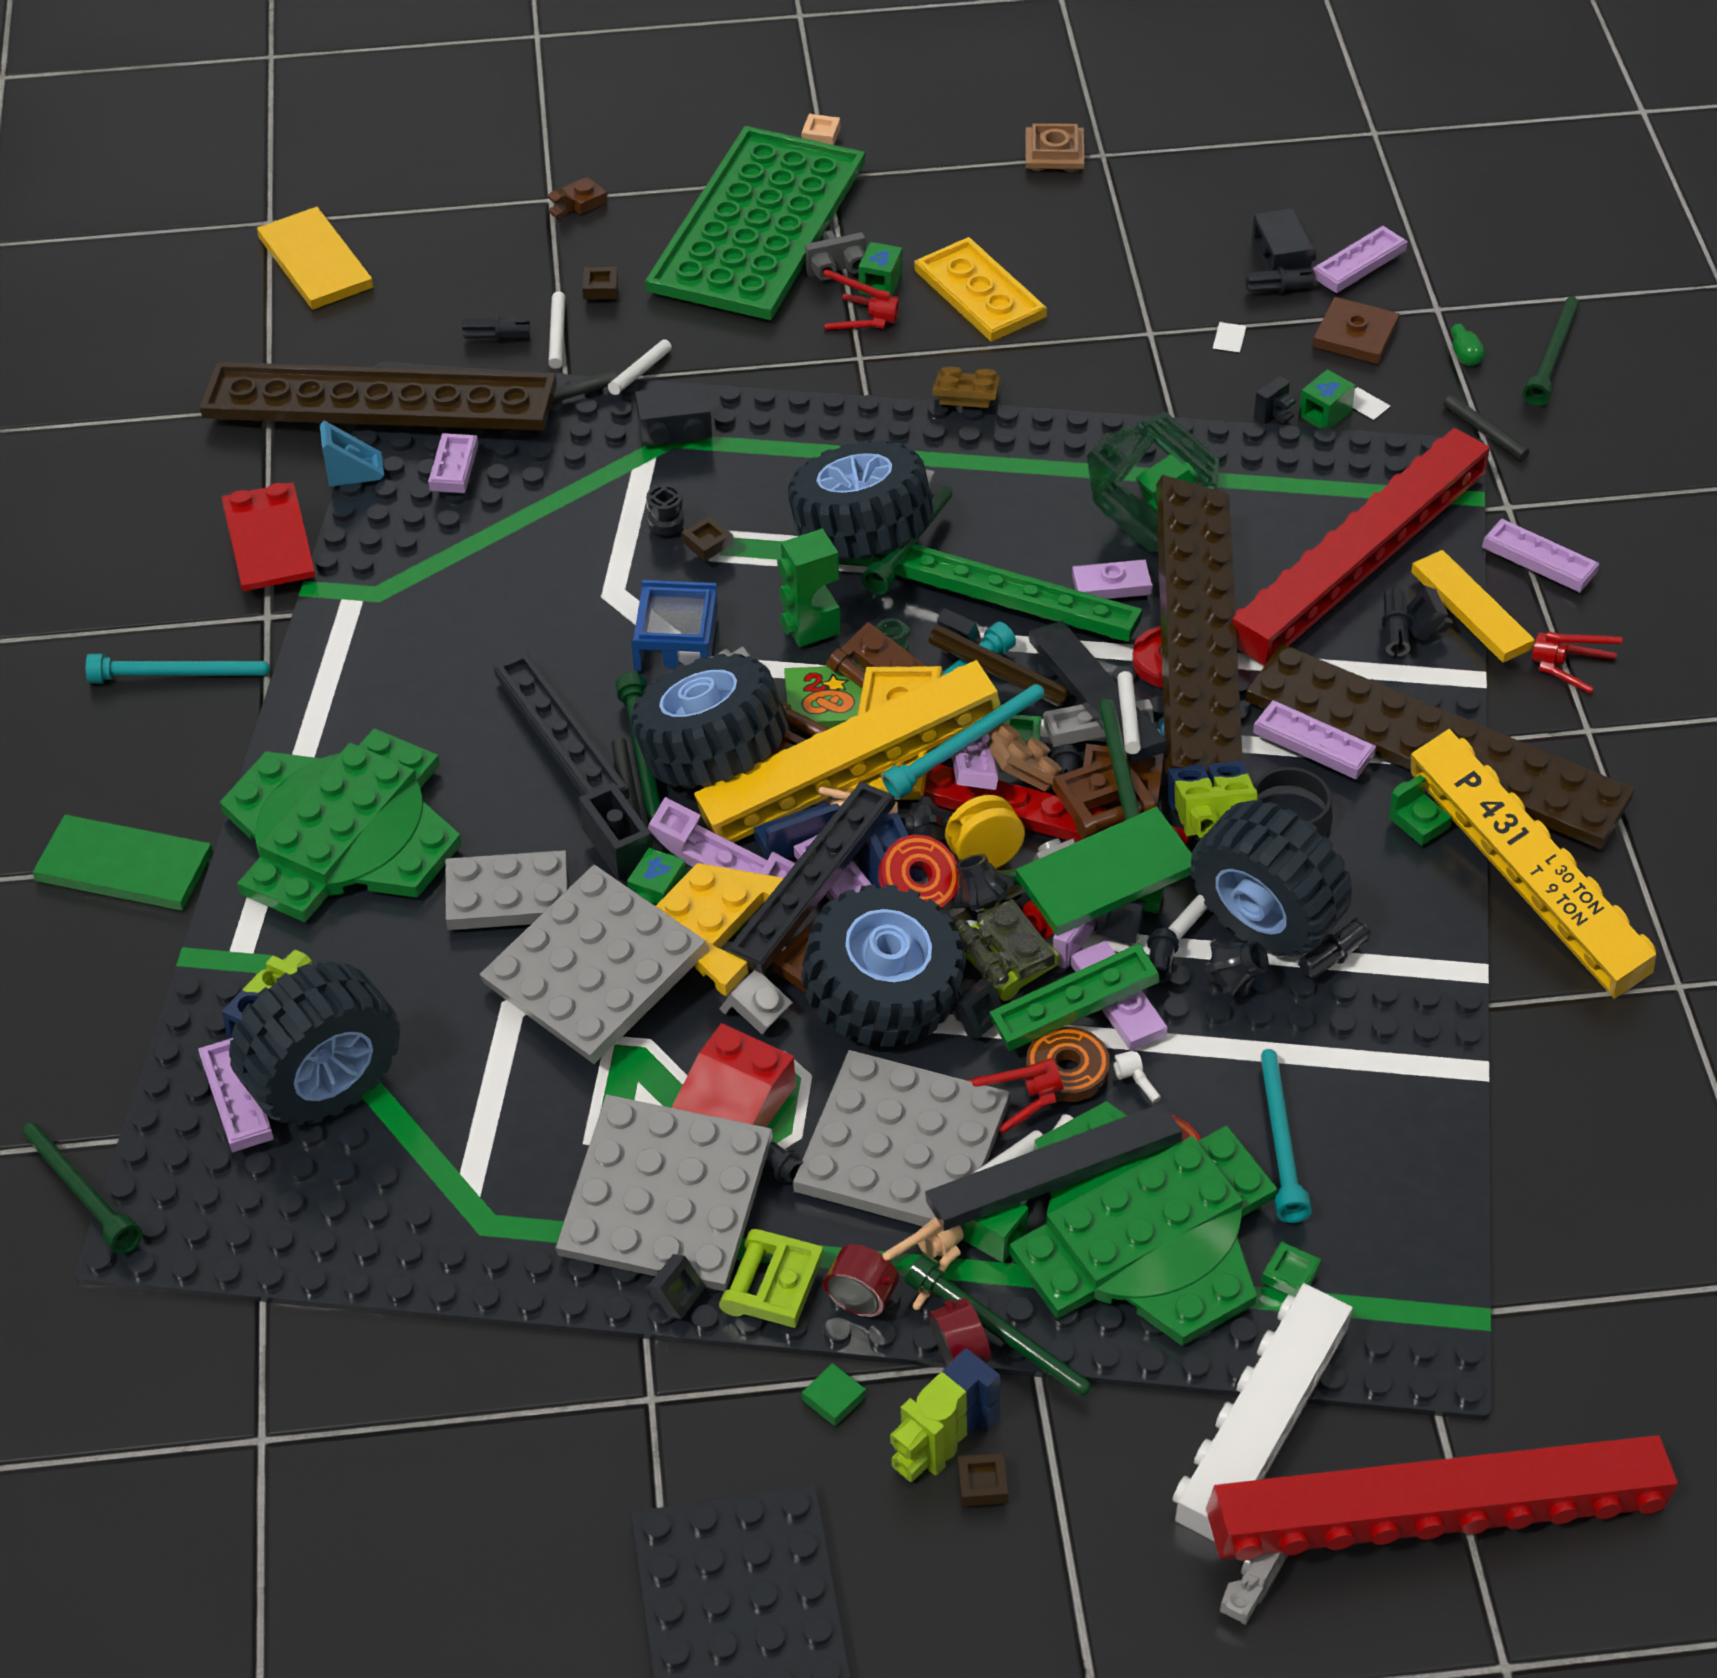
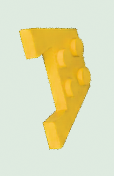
M697 863L656 907L706 941L709 951L698 960L695 968L703 976L708 975L715 982L716 989L721 994L727 996L748 974L747 961L720 948L768 899L783 878Z

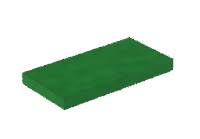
M1155 807L1016 869V879L1057 936L1190 876L1192 853L1160 810Z
M64 815L32 873L37 882L183 911L213 850L211 843Z

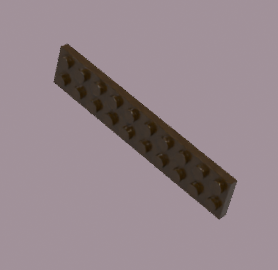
M216 362L199 409L202 419L316 423L326 421L328 423L544 430L556 390L557 380L555 373Z
M1162 475L1156 484L1164 738L1167 752H1165V774H1168V768H1186L1202 764L1208 774V764L1243 760L1236 626L1232 623V618L1235 616L1230 497L1229 493ZM1222 773L1221 775L1232 776L1236 775V773ZM1183 777V779L1194 780L1197 777Z
M1280 644L1246 690L1245 701L1266 709L1273 700L1375 745L1376 756L1411 770V753L1450 729L1458 739L1464 738L1471 745L1475 757L1483 766L1489 765L1496 772L1500 784L1508 793L1513 792L1520 798L1525 807V812L1534 821L1539 820L1548 828L1599 849H1602L1633 798L1635 788L1284 644Z

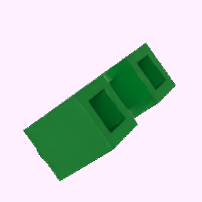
M823 529L782 541L781 558L778 559L777 565L783 585L779 587V596L784 609V613L780 614V622L785 634H791L799 647L840 634V607L826 587V584L839 580L838 551Z

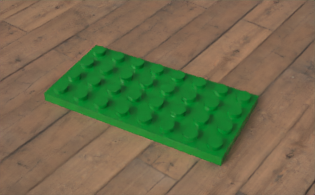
M744 126L645 280L646 291L726 311L772 320L806 263L805 244L820 240L866 163L865 152Z

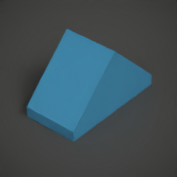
M326 421L320 424L322 449L329 486L380 480L384 476L381 451Z

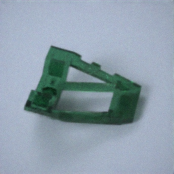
M1167 412L1142 420L1137 426L1123 427L1118 433L1112 434L1110 432L1104 434L1087 455L1092 499L1095 505L1101 509L1107 518L1114 520L1122 527L1133 541L1141 544L1148 551L1158 552L1157 515L1121 483L1153 443L1168 456L1172 454L1181 463H1189L1197 474L1198 481L1195 482L1197 485L1215 489L1218 486L1220 458ZM1136 441L1127 454L1120 450Z

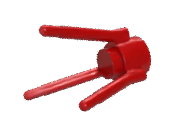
M824 270V276L872 295L870 299L845 293L842 295V298L869 306L868 316L874 317V320L826 323L824 325L825 330L870 327L885 329L886 323L895 324L899 309V297L890 296L888 291L878 290L838 273Z
M1550 631L1546 634L1539 632L1533 649L1532 662L1540 663L1539 671L1552 674L1587 693H1593L1594 688L1555 667L1556 664L1563 665L1567 653L1615 660L1617 654L1614 652L1569 645V643L1622 644L1624 639L1614 636L1559 634Z
M1053 1057L1025 1068L967 1080L971 1081L974 1087H980L1023 1078L1029 1096L1038 1094L1039 1098L1000 1125L999 1133L1007 1132L1042 1107L1057 1102L1054 1092L1063 1090L1064 1087Z

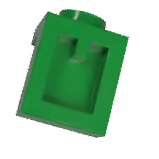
M1418 775L1409 782L1400 783L1392 792L1389 819L1422 846L1449 829L1452 816L1425 795L1427 779L1422 775Z

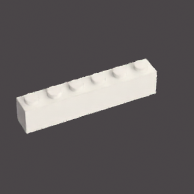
M1305 1283L1301 1286L1296 1297L1291 1295L1286 1297L1277 1319L1281 1320L1280 1325L1275 1333L1268 1330L1264 1335L1257 1351V1355L1261 1356L1255 1368L1248 1365L1244 1370L1236 1388L1241 1393L1234 1405L1226 1402L1215 1424V1427L1219 1428L1218 1433L1213 1441L1207 1438L1204 1440L1194 1460V1464L1198 1465L1192 1478L1184 1476L1174 1493L1172 1501L1178 1503L1176 1522L1214 1541L1206 1512V1506L1214 1485L1264 1479L1349 1327L1353 1307Z

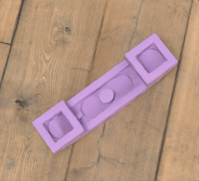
M666 797L648 826V830L661 844L678 858L684 859L685 863L691 867H694L697 863L784 878L795 864L774 852L766 860L697 825L700 814Z

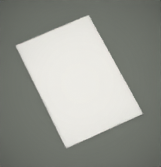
M1219 322L1213 349L1240 352L1246 326Z
M1358 387L1355 389L1353 409L1374 420L1390 407V405Z

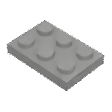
M566 850L446 859L447 930L532 924L568 890Z

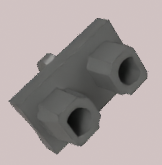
M830 230L823 233V241L805 244V270L808 277L816 275L820 281L831 279L824 276V270L836 273L838 270L848 269L852 274L859 273V265L866 252L864 234L860 232L835 238L833 231Z

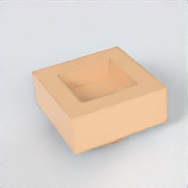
M809 114L801 133L802 138L834 145L840 131V118Z

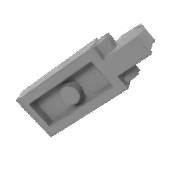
M1149 699L1135 701L1139 710L1154 725L1153 707ZM1083 705L1046 711L1043 714L1044 726L1053 747L1063 744L1072 745L1077 742L1097 738H1106L1104 730Z
M1282 1552L1262 1554L1255 1559L1246 1560L1241 1570L1243 1579L1228 1583L1221 1602L1220 1612L1246 1625L1257 1604L1262 1602L1288 1555H1284Z

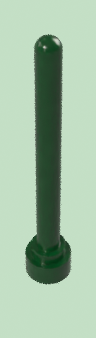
M1576 297L1566 299L1537 375L1530 377L1526 381L1522 396L1529 405L1541 407L1550 400L1553 392L1550 378L1579 305Z
M947 486L941 487L932 498L934 511L927 528L953 495L951 488ZM921 535L917 539L912 538L909 544L902 548L895 547L892 549V552L888 553L883 561L871 563L862 574L863 586L872 594H885L895 581V568Z
M636 672L625 673L618 677L615 682L617 697L627 706L629 720H631L632 710L637 698L642 697L643 690L647 688L644 676ZM632 731L647 818L651 822L661 805L657 781L648 769Z
M1103 699L1099 703V711L1124 818L1128 820L1139 815L1140 812L1115 705L1112 700Z
M29 1122L25 1124L22 1130L25 1138L103 1225V1240L116 1254H126L134 1250L141 1242L143 1236L139 1225L130 1216L116 1214L36 1123Z
M923 1253L913 1263L905 1277L906 1284L919 1293L925 1291L931 1294L934 1292L944 1300L952 1299L955 1302L962 1298H967L973 1306L983 1328L1077 1395L1084 1396L1090 1392L1091 1384L1085 1377L944 1278L945 1272L939 1269V1262Z

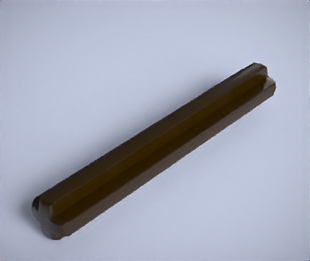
M936 625L930 633L928 642L931 645L968 663L977 660L984 671L1023 690L1034 684L1042 686L1044 689L1042 699L1058 707H1061L1068 697V688L952 631Z

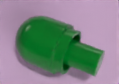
M1463 324L1454 325L1451 328V333L1454 337L1452 341L1454 353L1463 365L1468 367L1477 366L1484 359V346L1476 334L1472 331H1466Z

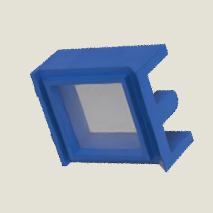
M642 580L634 637L631 640L634 670H642L645 650H662L663 665L667 669L678 667L679 651L700 652V658H711L718 614L716 583Z

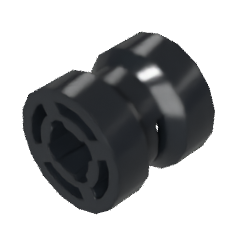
M670 484L656 485L651 488L646 495V503L649 510V528L656 534L666 536L679 532L684 526L681 490Z

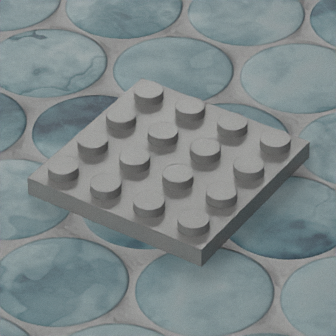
M593 865L479 975L485 985L595 1064L709 951V948L704 939L602 869Z
M849 1050L803 1157V1164L800 1165L793 1181L794 1192L924 1226L935 1217L926 1203L925 1191L968 1176L987 1164L998 1135L999 1126L1002 1124L1010 1103V1092L986 1085L974 1087L971 1081Z
M606 1095L556 1245L558 1256L656 1276L658 1274L657 1271L663 1268L673 1254L685 1255L706 1288L726 1291L772 1141V1129Z

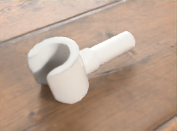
M1135 1051L1115 1055L1117 1062H1114L1113 1068L1117 1078L1121 1080L1133 1076L1135 1082L1138 1083L1153 1104L1157 1103L1161 1096L1146 1078L1140 1055Z

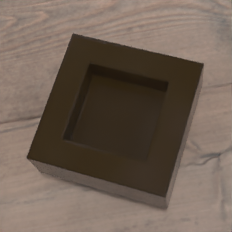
M584 267L583 299H617V267Z
M712 516L704 518L681 532L682 543L703 561H707L733 545V534Z
M1004 1453L957 1456L962 1506L1008 1503Z

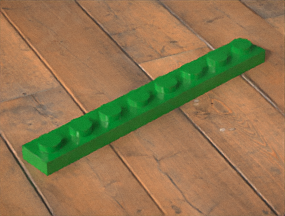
M914 544L894 570L895 575L905 579H912L940 589L964 594L974 599L985 600L1009 609L1037 615L1043 619H1051L1057 622L1063 621L1065 624L1078 629L1089 630L1127 642L1130 641L1142 618V609L916 544ZM888 554L873 555L872 558L865 560L853 558L851 562L868 567L873 562L883 561Z

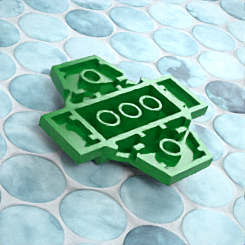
M375 728L359 746L349 743L341 753L324 758L265 751L220 801L222 813L251 840H256L259 859L237 883L239 894L304 923L328 896L343 894L344 886L355 883L367 884L368 891L418 898L444 867L446 859L451 858L462 845L460 833L423 802L420 788L440 766L439 756Z
M1106 1101L1035 1139L1034 1151L1126 1117L1127 1115ZM1226 1125L1199 1141H1196L1191 1136L1180 1143L1047 1192L1051 1196V1200L1047 1210L1046 1224L1009 1244L1008 1253L1056 1319L1063 1317L1093 1299L1111 1304L1112 1299L1126 1300L1137 1307V1314L1183 1346L1256 1304L1257 1294L1237 1236L1241 1217L1275 1199L1277 1188Z

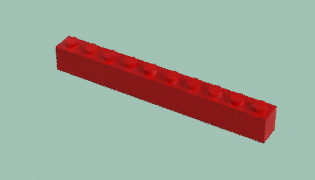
M1456 428L1452 429L1443 438H1438L1422 456H1417L1405 471L1393 476L1384 489L1379 493L1375 492L1372 494L1363 507L1357 512H1351L1342 525L1335 531H1329L1321 543L1314 549L1307 550L1302 555L1300 561L1290 569L1282 571L1272 585L1267 589H1261L1251 603L1244 609L1240 608L1235 612L1232 624L1236 626L1237 649L1265 666L1280 644L1286 646L1292 644L1485 475L1490 447Z
M1657 1435L1216 1484L1212 1489L1206 1506V1512L1219 1559L1237 1558L1238 1560L1246 1561L1255 1559L1262 1554L1282 1552L1284 1555H1296L1307 1549L1322 1547L1340 1550L1357 1543L1373 1542L1377 1545H1384L1400 1538L1417 1536L1420 1539L1427 1540L1436 1538L1443 1533L1463 1531L1465 1534H1477L1487 1528L1504 1526L1510 1529H1521L1531 1523L1552 1521L1554 1524H1564L1575 1518L1590 1516L1608 1519L1619 1513L1633 1511L1651 1514L1666 1507L1678 1482L1661 1438Z

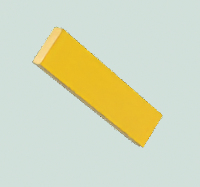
M1443 550L1412 564L1411 573L1425 586L1436 589L1442 603L1503 663L1533 649L1535 639Z

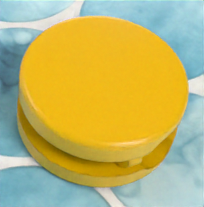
M995 795L979 796L962 804L952 814L945 829L946 842L959 862L975 854H985L989 863H992L995 869L1006 864L1017 854L1025 836L1023 823L1015 814L1011 805L1002 797Z

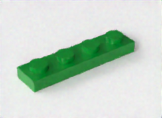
M1138 943L990 1011L991 1020L1007 1049L1012 1051L1159 983V975L1141 944Z

